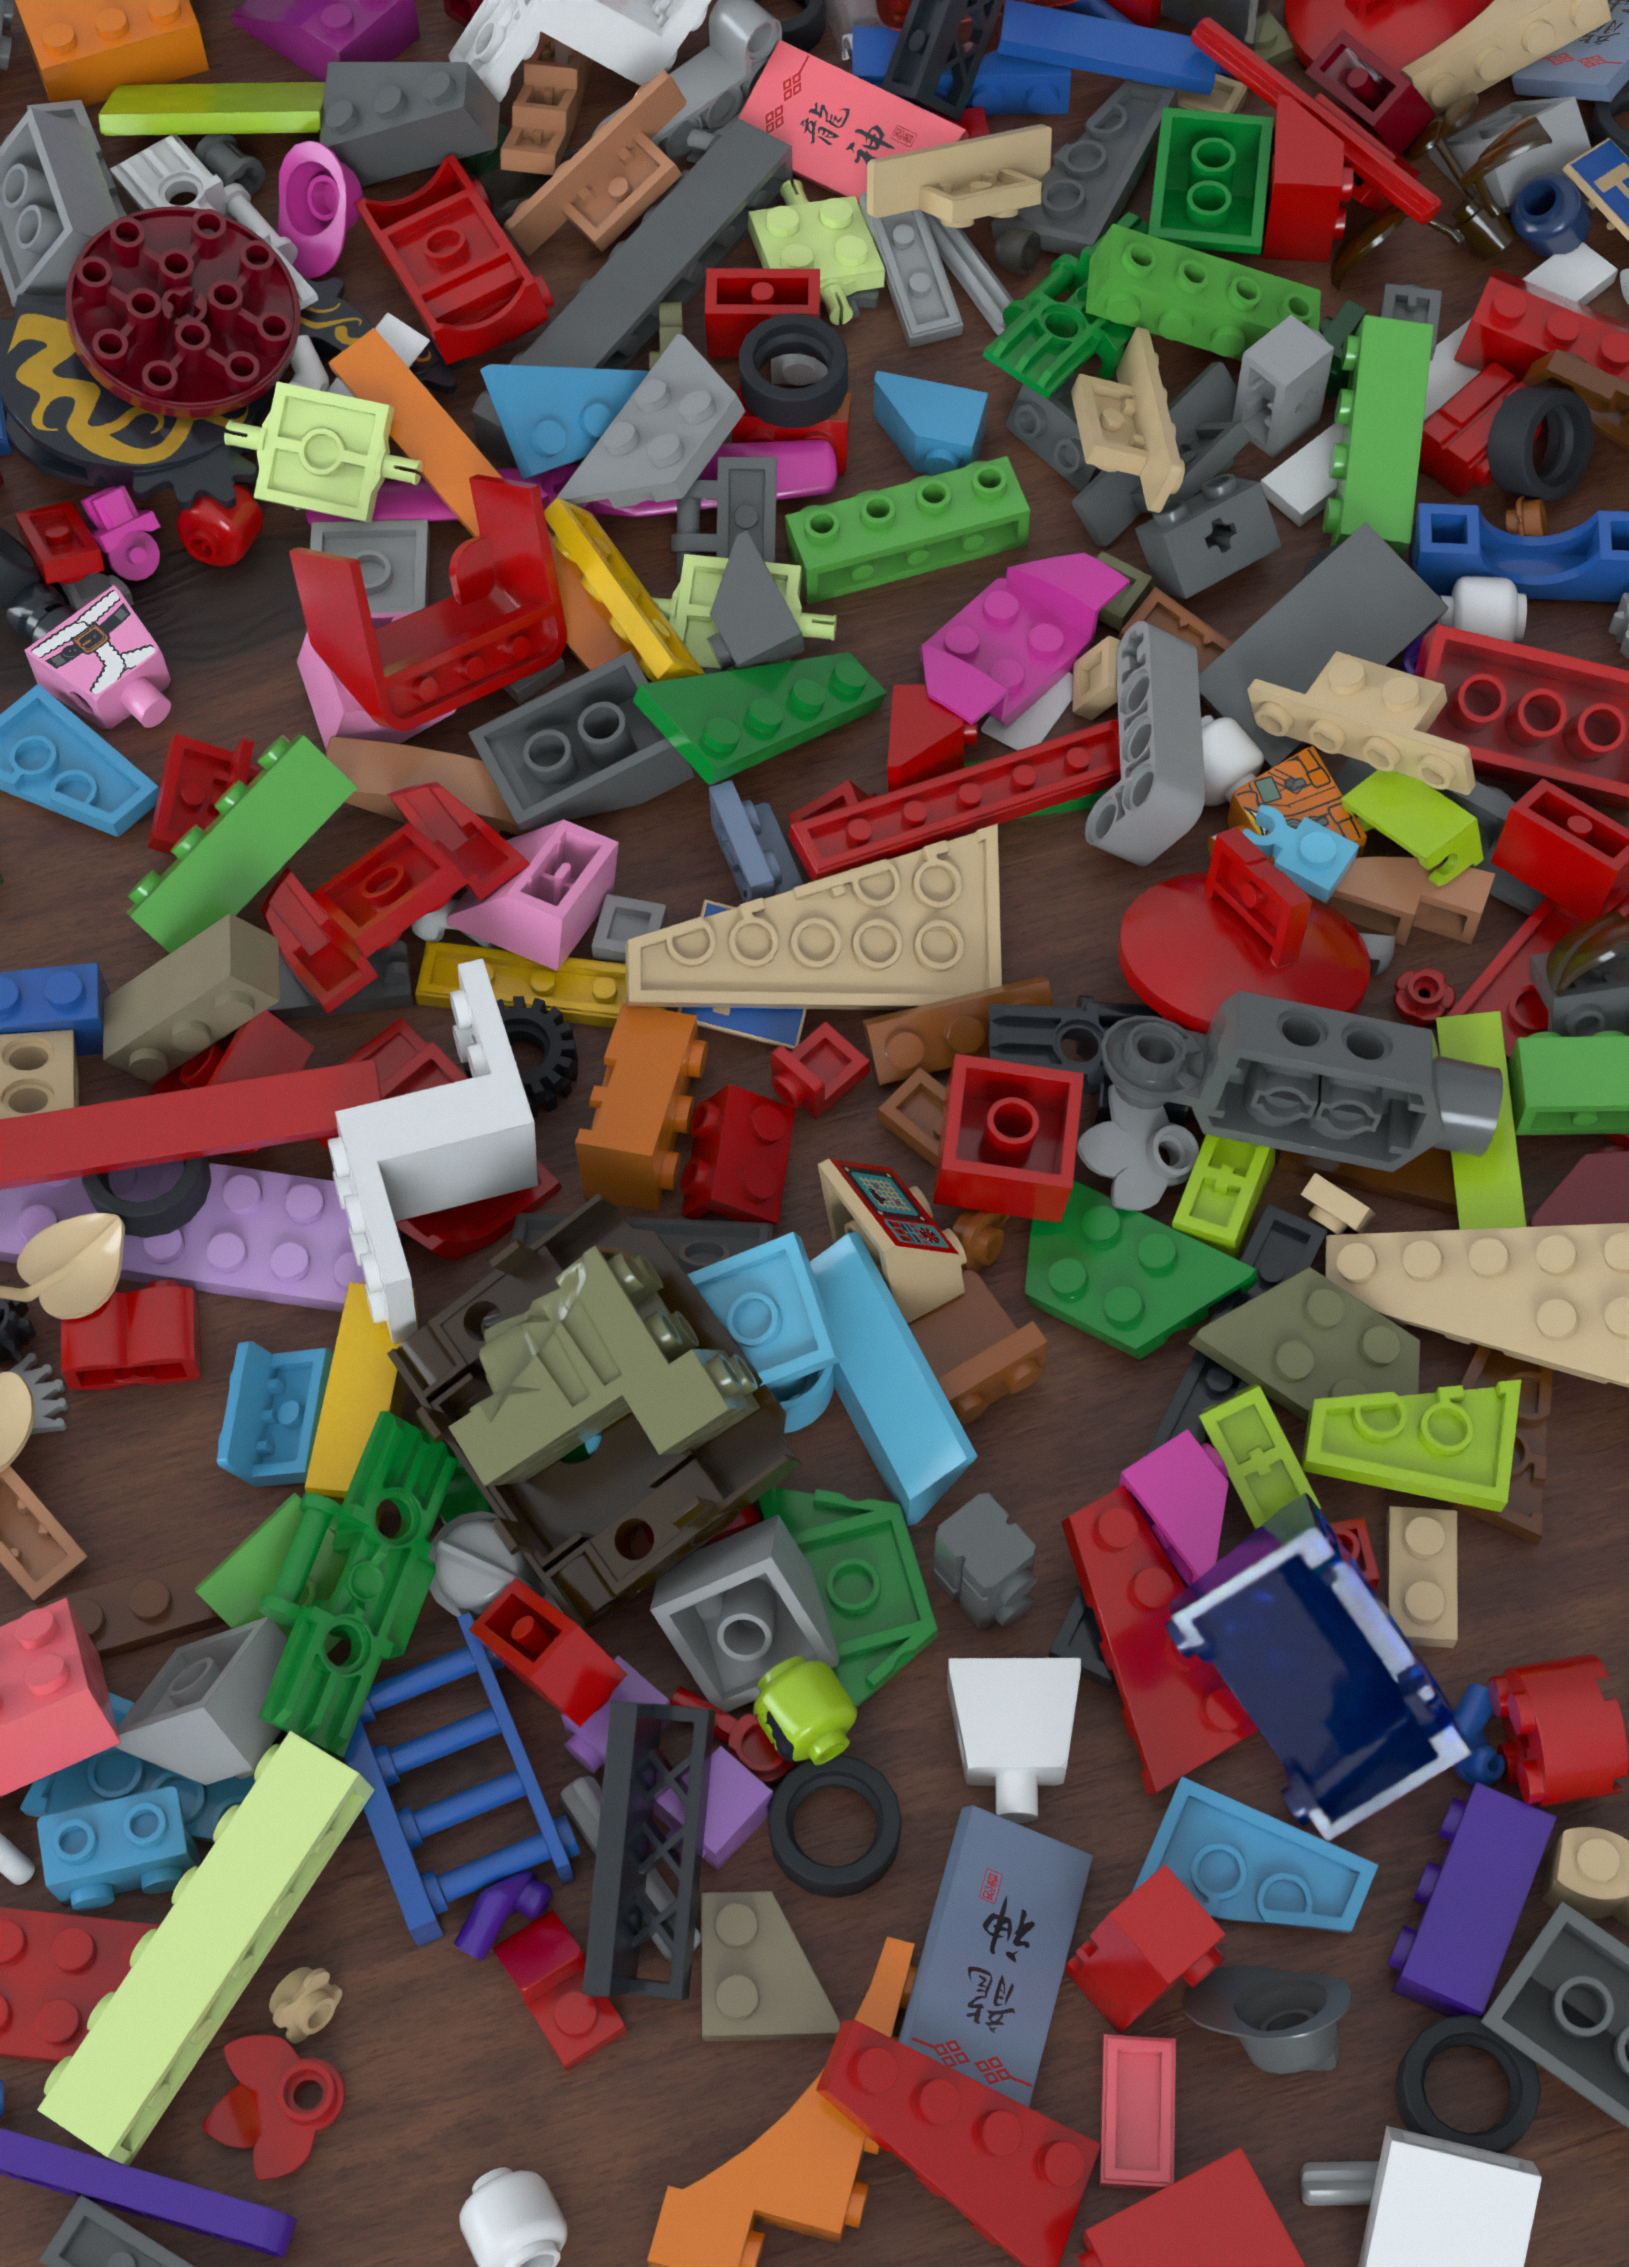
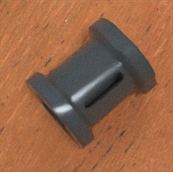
M207 134L198 143L194 151V155L213 176L217 174L222 180L224 187L233 183L241 184L250 194V197H252L253 194L259 191L265 180L266 171L262 167L261 162L255 157L245 156L237 148L236 139L231 134Z

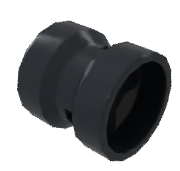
M39 581L26 586L13 598L8 607L6 617L7 623L22 638L32 639L33 644L78 610L75 607L65 606L64 597L51 584Z

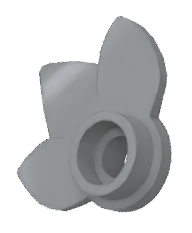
M1113 1084L1109 1087L1108 1091L1111 1121L1100 1123L1081 1134L1077 1139L1076 1150L1081 1160L1090 1170L1100 1176L1113 1179L1111 1199L1114 1207L1127 1211H1142L1157 1204L1167 1187L1176 1186L1190 1178L1199 1154V1147L1195 1137L1189 1130L1169 1122L1163 1106L1155 1109H1139L1131 1106L1120 1098ZM1159 1146L1165 1148L1169 1153V1166L1161 1159Z

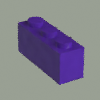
M1478 1782L1475 1783L1464 1802L1454 1797L1452 1798L1437 1834V1837L1448 1841L1442 1861L1438 1865L1428 1860L1412 1898L1413 1901L1424 1905L1416 1928L1414 1930L1405 1925L1402 1926L1388 1959L1387 1965L1399 1970L1391 1989L1392 1992L1447 2017L1467 2014L1480 2017L1483 2014L1557 1818L1556 1816Z

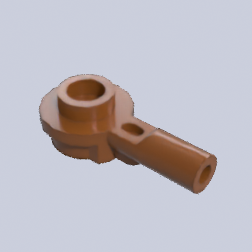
M968 1209L957 1218L951 1230L960 1241L966 1254L967 1262L961 1265L962 1269L976 1272L984 1265L989 1266L996 1260L1004 1242V1232L1000 1228L1010 1215Z

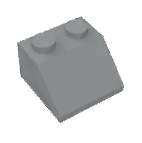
M1575 96L1512 102L1447 136V146L1463 171L1466 172L1478 161V157L1483 150L1507 129L1530 115H1534L1539 119L1543 128L1551 137L1552 143L1525 152L1484 176L1494 201L1499 205L1503 213H1509L1515 194L1526 182L1536 176L1547 173L1564 175L1570 179L1562 169L1567 163L1591 149ZM1434 146L1428 151L1430 159L1466 196Z
M779 1515L693 1552L656 1582L650 1611L708 1702L725 1712L755 1701L760 1693L757 1688L760 1679L769 1670L787 1659L803 1656L806 1661H824L831 1668L839 1663V1655L812 1569Z
M265 1617L176 1648L117 1726L121 1743L115 1745V1747L204 1785L234 1776L238 1779L250 1777L255 1773L259 1761L281 1732V1729L258 1719V1715L288 1638L274 1620Z

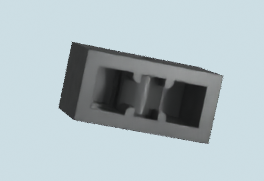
M1234 474L1214 477L1202 484V493L1187 501L1175 500L1166 503L1160 513H1152L1153 519L1135 528L1155 586L1167 595L1187 599L1282 547L1260 482L1235 478Z

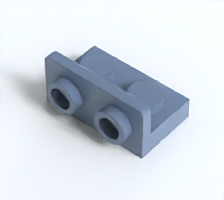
M732 780L709 787L711 825L743 902L746 903L759 898L765 899L803 885V881L771 806L768 803L753 805L750 799L741 802Z

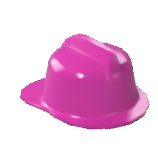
M305 141L296 144L285 155L279 171L278 235L280 237H287L294 243L298 249V254L292 266L308 280L324 276L337 262L343 250L346 232L359 220L360 216L354 202L363 198L361 183L354 171L346 163L339 162L332 150L323 143Z

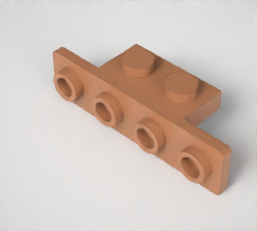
M665 70L661 71L650 82L642 85L635 93L633 99L610 121L603 123L596 130L593 138L570 160L563 162L556 169L553 176L531 198L520 203L513 215L505 222V230L527 256L532 255L567 220L603 252L682 176L676 164L651 141L687 103L675 81Z

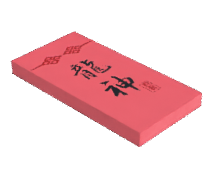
M779 40L738 117L792 146L793 174L839 197L855 196L858 204H860V194L867 193V164L871 159L967 140L969 137L966 129L782 40Z

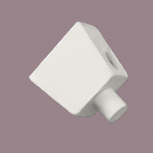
M949 1658L947 1690L966 1784L972 1786L996 1787V1815L1014 1823L1035 1821L1038 1819L1037 1786L1064 1784L1081 1672V1658Z

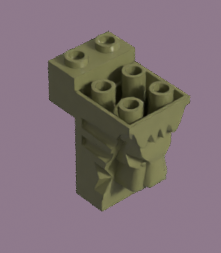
M595 1245L584 1252L580 1259L565 1269L555 1279L560 1286L559 1289L532 1301L529 1310L525 1313L498 1322L485 1330L484 1338L486 1344L481 1347L479 1357L487 1374L486 1379L493 1395L471 1407V1412L450 1425L449 1429L484 1487L522 1483L630 1412L634 1413L659 1455L683 1453L687 1449L697 1450L760 1408L752 1395V1392L758 1389V1385L748 1366L737 1354L729 1357L725 1350L694 1349L699 1346L695 1332L680 1312L675 1311L670 1314L657 1293L658 1290L663 1288L662 1280L654 1266L642 1253L634 1256L631 1250Z

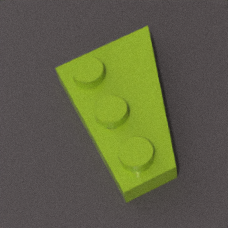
M1521 1380L1500 1381L1495 1387L1464 1390L1463 1385L1438 1387L1435 1393L1398 1396L1394 1392L1314 1399L1309 1409L1301 1468L1309 1473L1502 1512L1508 1503Z

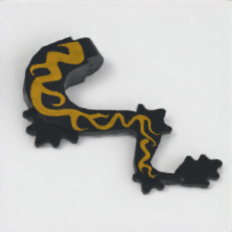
M299 273L318 296V301L300 311L299 336L308 335L314 347L323 349L336 357L372 328H376L357 308L341 299L345 293V282L342 278L333 277L327 281L315 282L308 280ZM19 294L16 300L14 320L0 319V397L8 410L5 426L6 433L20 457L43 474L66 482L91 487L133 486L134 497L142 501L149 499L163 489H172L175 492L178 506L185 510L193 508L197 499L202 496L212 498L226 509L233 508L237 502L234 484L238 482L251 483L258 478L256 466L242 457L243 455L257 452V450L233 445L228 446L225 444L224 434L228 433L247 437L248 435L227 430L226 425L228 421L234 420L238 423L255 426L266 412L274 396L276 384L262 397L249 405L222 415L204 418H179L160 415L143 410L117 397L98 382L84 366L76 353L68 332L66 296ZM429 338L430 342L409 369L424 387L445 394L454 393L457 390V380L452 370L461 368L465 360L462 359L446 365Z

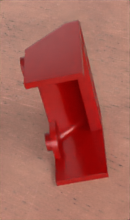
M480 474L470 477L469 482L480 535L463 542L452 555L449 577L453 596L375 630L359 559L301 547L289 551L311 646L375 723L398 731L411 730L547 668L560 658L567 641V629L538 484Z

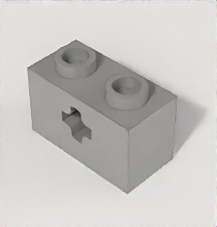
M1292 314L1243 353L1232 420L1240 421L1250 441L1272 459L1276 458L1320 421L1334 347L1327 342L1319 331L1308 328Z

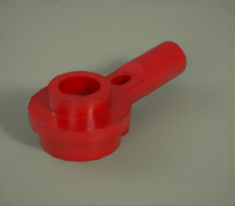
M681 1686L674 1693L670 1700V1705L716 1710L714 1737L729 1745V1753L764 1784H773L783 1779L793 1769L795 1762L787 1761L777 1753L755 1716L748 1713L737 1719Z

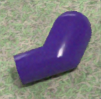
M521 1871L484 1889L479 1894L454 1942L455 1946L475 1958L484 1960L507 1918L518 1911L528 1919L540 1918L545 1913L553 1897L551 1887L537 1881V1874Z

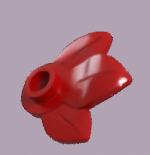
M250 2035L237 2038L225 2044L223 2050L227 2064L240 2084L232 2088L217 2102L203 2121L202 2128L214 2140L229 2148L254 2149V2171L259 2181L282 2178L292 2174L304 2164L310 2156L316 2133L329 2127L339 2117L346 2098L345 2085L341 2075L331 2064L318 2058L301 2059L292 2046L282 2037ZM308 2085L320 2086L322 2088L320 2103L312 2109L300 2108L298 2105L300 2091Z

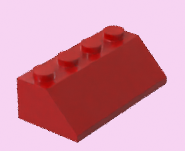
M1493 268L1453 360L1479 371H1482L1490 363L1496 362L1513 374L1516 382L1519 383L1523 381L1532 362L1558 349L1574 353L1583 358L1589 365L1629 383V323Z

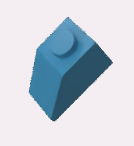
M876 371L874 377V417L915 472L934 476L964 468L968 464L977 461L987 428V392Z

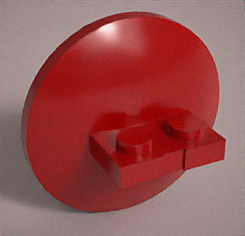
M1285 0L1283 24L1293 45V52L1307 69L1343 29L1402 75V68L1431 52L1458 33L1494 0Z
M1238 828L1216 834L1209 872H1198L1174 877L1158 883L1139 895L1124 915L1117 945L1118 960L1127 985L1147 1005L1162 1015V1019L1176 1023L1185 1030L1207 1034L1214 1013L1220 1007L1221 1002L1239 990L1355 1014L1364 1000L1370 979L1371 965L1368 950L1355 927L1330 904L1324 903L1305 893L1283 871L1277 870L1269 862L1265 853Z

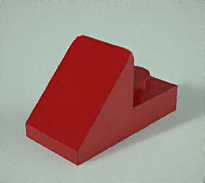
M553 1909L492 1948L566 2071L627 2032L625 2024L608 1997L582 1994L586 1962L585 1954Z

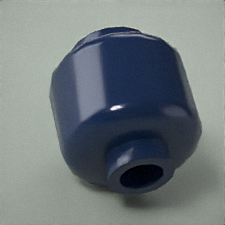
M1547 173L1529 180L1515 194L1510 207L1511 224L1517 235L1528 249L1542 257L1550 258L1554 254H1567L1574 251L1587 238L1592 225V211L1586 198L1573 181L1560 174Z

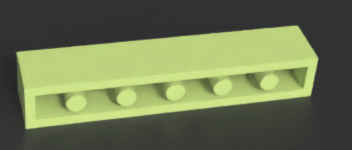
M292 1731L288 1733L281 1745H273L263 1755L254 1773L255 1784L240 1806H232L222 1816L213 1834L215 1844L199 1867H192L180 1879L172 1895L173 1907L158 1929L149 1930L140 1939L130 1958L131 1970L117 1991L106 1994L95 2006L87 2023L89 2033L73 2057L67 2056L62 2059L46 2081L44 2094L47 2096L37 2110L106 2157L127 2166L131 2164L375 1791L360 1773Z

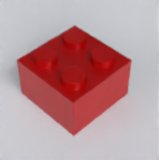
M955 1054L945 1092L932 1203L1060 1223L1073 1188L1084 1073Z

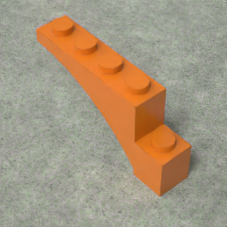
M887 1936L871 1986L855 2016V2020L898 2041L899 2037L894 2036L901 2008L907 2010L918 1967L912 1966L915 1944ZM822 2072L789 2111L747 2149L706 2177L684 2189L668 2185L647 2259L650 2267H758L765 2234L754 2231L756 2221L841 2244L846 2225L859 2229L870 2187L869 2183L857 2180L864 2152L878 2155L880 2146L816 2091Z

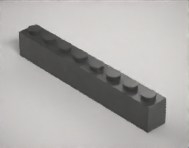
M737 118L723 135H716L711 140L704 156L691 170L687 169L681 173L682 176L676 180L673 190L659 205L652 206L646 212L641 225L626 241H621L614 247L606 264L593 278L589 277L581 283L575 298L559 315H553L546 322L537 340L526 352L518 353L510 365L628 370L660 335L659 303L682 302L683 309L706 283V268H719L748 236V211L772 208L782 197L780 188L783 183L790 180L791 185H793L792 146ZM487 389L478 397L472 410L477 447L518 469Z

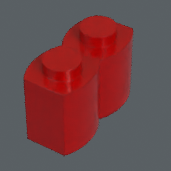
M156 1280L145 1284L143 1289L129 1293H120L115 1290L107 1302L89 1315L76 1319H61V1373L69 1389L84 1391L108 1390L126 1387L135 1383L160 1385L188 1382L201 1378L200 1309L193 1288L183 1287L181 1283L173 1280Z

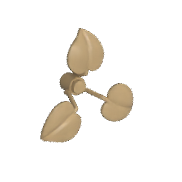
M92 1213L62 1220L41 1230L24 1246L17 1259L18 1273L30 1286L23 1289L0 1286V1298L29 1302L39 1296L42 1308L49 1315L58 1319H76L93 1313L108 1301L115 1291L120 1278L125 1225L122 1219L115 1214ZM14 1372L0 1373V1473L11 1465L24 1448L31 1434L35 1418V1404L32 1392L24 1379Z

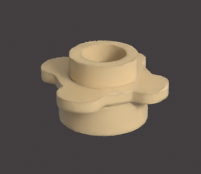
M302 1967L292 1971L278 1984L271 1996L269 2009L273 2014V2023L279 2028H287L286 2038L292 2044L300 2043L309 2035L317 2033L324 2028L331 2020L336 2006L341 2000L342 1989L336 1984L330 1985L328 1983L330 1974L324 1968L312 1970L309 1967Z

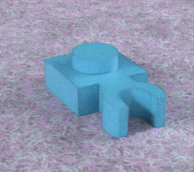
M1261 805L1257 810L1255 823L1267 829L1270 834L1258 835L1246 828L1242 833L1264 852L1267 858L1273 857L1276 859L1274 867L1277 870L1283 871L1305 893L1327 903L1355 861L1359 844L1307 817H1304L1297 829H1294L1286 824V820L1280 811L1271 806Z

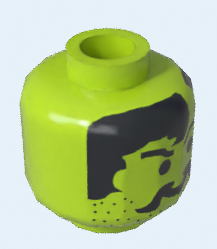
M795 1656L776 1665L760 1679L757 1684L760 1693L755 1699L753 1713L775 1750L783 1759L795 1762L810 1758L814 1765H821L832 1760L848 1747L850 1741L846 1734L856 1721L857 1707L828 1664L820 1660L806 1661L803 1656Z

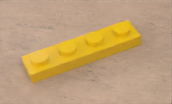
M557 497L544 511L546 521L555 532L552 541L556 548L566 558L575 562L584 575L580 578L583 587L596 600L604 603L613 616L609 619V623L614 631L623 640L634 645L642 658L638 661V664L645 675L653 682L705 674L593 514Z

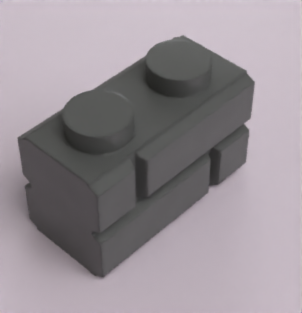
M989 1492L985 1494L979 1493L938 1526L935 1539L933 1580L952 1602L960 1600V1611L979 1632L983 1630L988 1631L997 1623L1003 1628H1007L1019 1620L1034 1603V1600L1029 1596V1592L1037 1581V1578L1033 1575L1037 1546L1017 1523L1008 1525L1009 1514Z

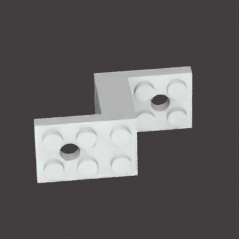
M484 0L448 57L450 62H468L500 103L509 89L511 75L521 60H527L532 56L539 43L540 32H543L642 86L650 82L661 71L665 70L668 72L672 68L677 57L678 48L689 32L697 30L703 23L711 0Z
M483 958L458 964L460 990L450 992V1001L456 1025L452 1026L457 1052L461 1063L469 1062L473 1078L336 1111L339 1137L327 1140L334 1167V1183L341 1209H346L350 1224L348 1228L357 1265H362L366 1285H364L372 1320L374 1324L386 1321L392 1344L405 1341L418 1330L411 1276L395 1222L538 1186L535 1122Z

